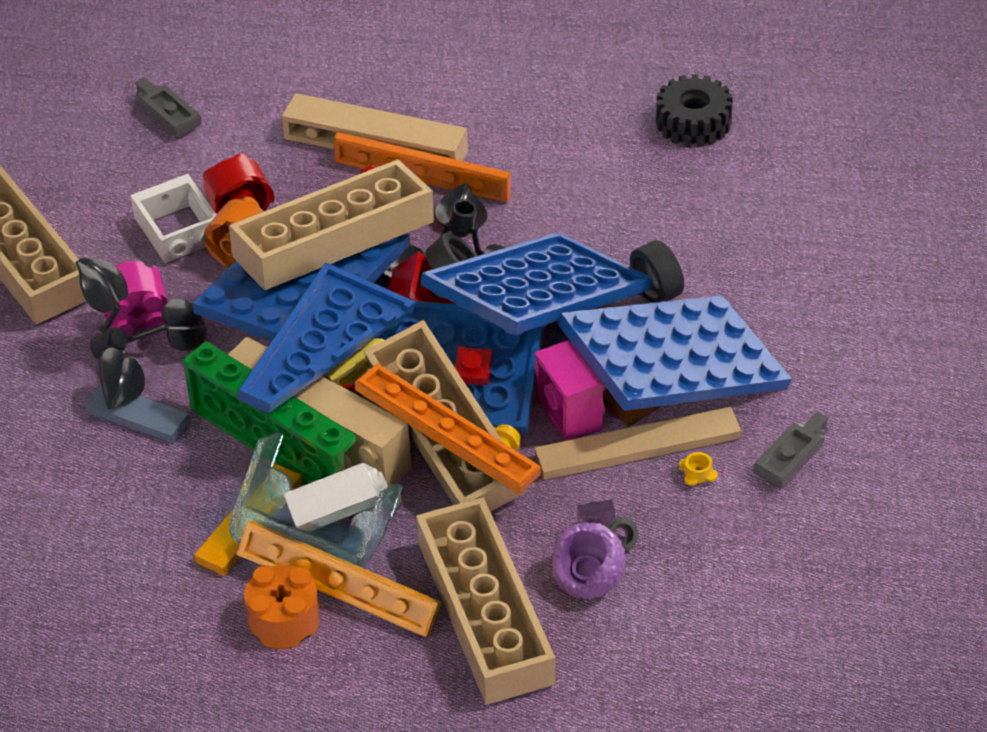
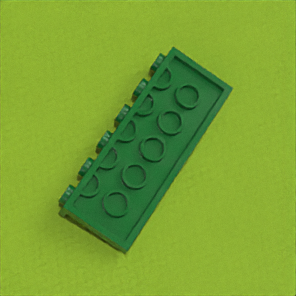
M204 342L182 360L191 411L271 463L274 462L302 475V481L305 485L345 470L344 452L356 443L355 434L295 396H292L270 413L238 400L239 389L252 369L209 342Z

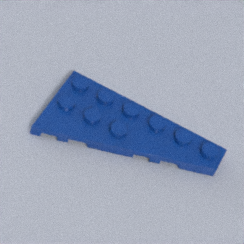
M325 262L239 389L237 399L270 413L412 313L416 302Z

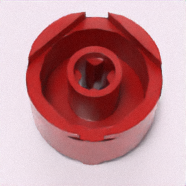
M239 153L232 158L223 160L203 173V193L216 214L226 202L233 199L243 200L244 197H251L258 202L260 209L263 211H267L270 203L272 205L274 203V192L257 162L250 159L244 153Z

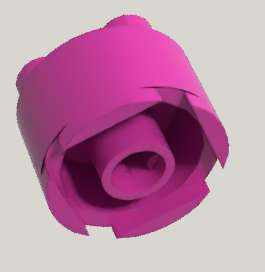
M129 261L115 266L126 280L128 296L118 302L121 309L110 325V328L122 329L129 336L134 330L146 327L153 328L165 324L162 318V309L168 302L161 273L154 265H152L153 269L146 267L144 262ZM112 310L109 311V312L103 313V314H104V317H105V321L107 320V318H108L109 315L111 314Z

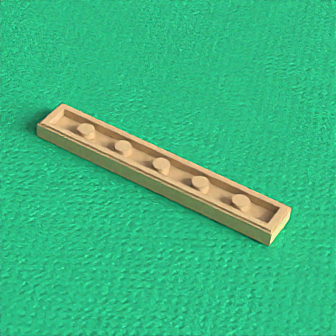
M726 407L535 447V457L538 465L541 466L543 480L741 439V429L732 408Z

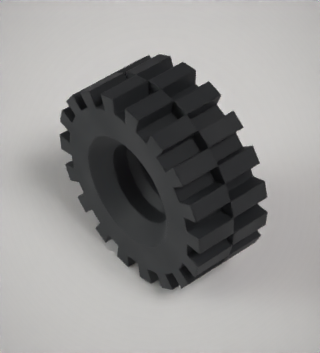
M692 74V77L689 79L682 75L679 76V81L677 82L671 79L668 81V86L663 84L660 92L657 93V129L659 132L662 131V136L665 139L672 137V143L678 144L680 141L684 142V147H690L691 143H696L697 147H703L704 142H708L709 145L715 144L716 138L721 141L725 137V133L730 131L733 107L732 93L729 94L727 86L721 87V81L716 79L714 82H711V77L706 75L703 79H699L698 74Z

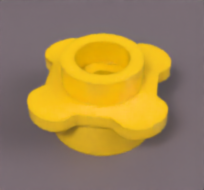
M693 452L679 462V469L684 471V482L687 485L695 486L705 481L714 482L718 477L717 471L712 468V458L706 453Z

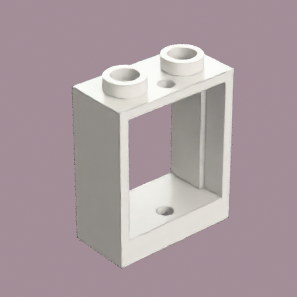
M189 174L131 195L134 218L164 263L206 248L205 241L208 238L206 234L204 235V230L217 214ZM190 207L200 221L163 236L153 220Z
M363 462L284 493L295 526L306 532H311L387 502L384 493L389 490L382 472H378L376 468H372Z

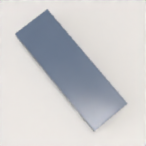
M101 385L85 404L86 413L172 444L190 421L188 412L140 395L129 402L113 409H108Z

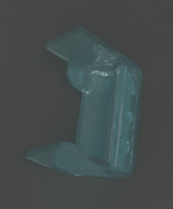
M276 432L258 439L229 521V532L232 538L240 543L246 523L252 520L361 568H365L385 536L403 486L396 483L380 491L374 509L364 510L355 515L349 529L331 523L308 532L295 526L284 493L292 491V482L289 476L283 471L272 467L283 434Z

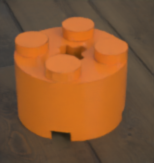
M244 197L243 200L233 199L226 202L204 230V235L206 234L208 238L205 241L206 248L219 263L227 268L236 262L232 257L229 225L264 212L260 209L255 199Z
M290 565L260 566L254 571L253 577L249 580L244 591L248 627L252 635L254 634L258 637L263 645L274 649L293 648L300 645L301 640L309 634L311 637L318 629L320 614L317 588L310 571L305 567Z

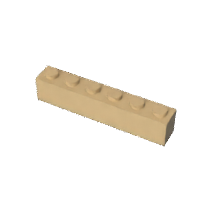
M298 93L294 94L282 115L284 139L334 149L335 135L337 132L460 161L464 160L468 152L467 128Z

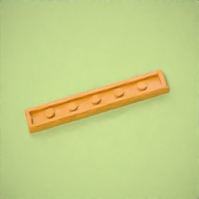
M251 520L246 523L236 555L261 566L290 565L305 567L310 571L318 591L424 637H428L431 634L441 605L440 601Z

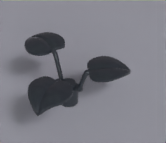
M467 183L454 188L438 202L435 208V218L440 225L444 226L441 235L451 231L457 237H466L470 233L475 253L478 256L506 248L497 244L488 245L484 251L480 248L477 233L478 228L483 226L487 220V210L483 203L473 194ZM410 245L384 271L383 275L390 280L393 268L418 251L425 256L424 252L420 248Z
M82 258L75 262L79 271L81 291L89 306L102 313L112 310L106 322L99 327L101 333L94 336L90 341L91 353L99 360L101 387L108 409H113L137 398L145 387V376L141 365L134 358L127 357L125 348L128 343L167 330L169 344L180 351L194 350L205 341L207 328L202 316L194 314L193 305L180 298L172 299L163 306L162 318L165 324L127 337V334L122 329L110 328V325L121 309L118 302L128 296V287L123 274L113 264L102 259Z

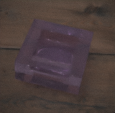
M612 499L577 505V524L594 522L605 526L608 521L615 518V508Z

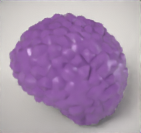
M594 522L576 524L564 529L555 541L554 553H552L551 557L553 576H555L554 580L558 583L559 588L564 589L569 596L591 599L608 593L618 585L625 568V549L622 547V542L618 536L613 534L610 529Z

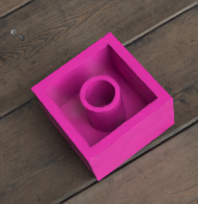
M566 340L535 352V399L565 441L578 439L601 430L602 414L605 413L603 391H605L606 387L570 340Z

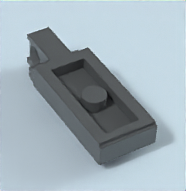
M145 77L135 82L138 102L176 137L202 124L200 114L166 85L156 87Z
M817 411L805 425L793 422L755 462L753 473L782 489L822 447L825 441L824 434L828 431L827 421L829 418Z

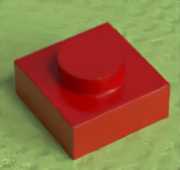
M459 347L455 369L464 383L488 386L493 361L492 350Z

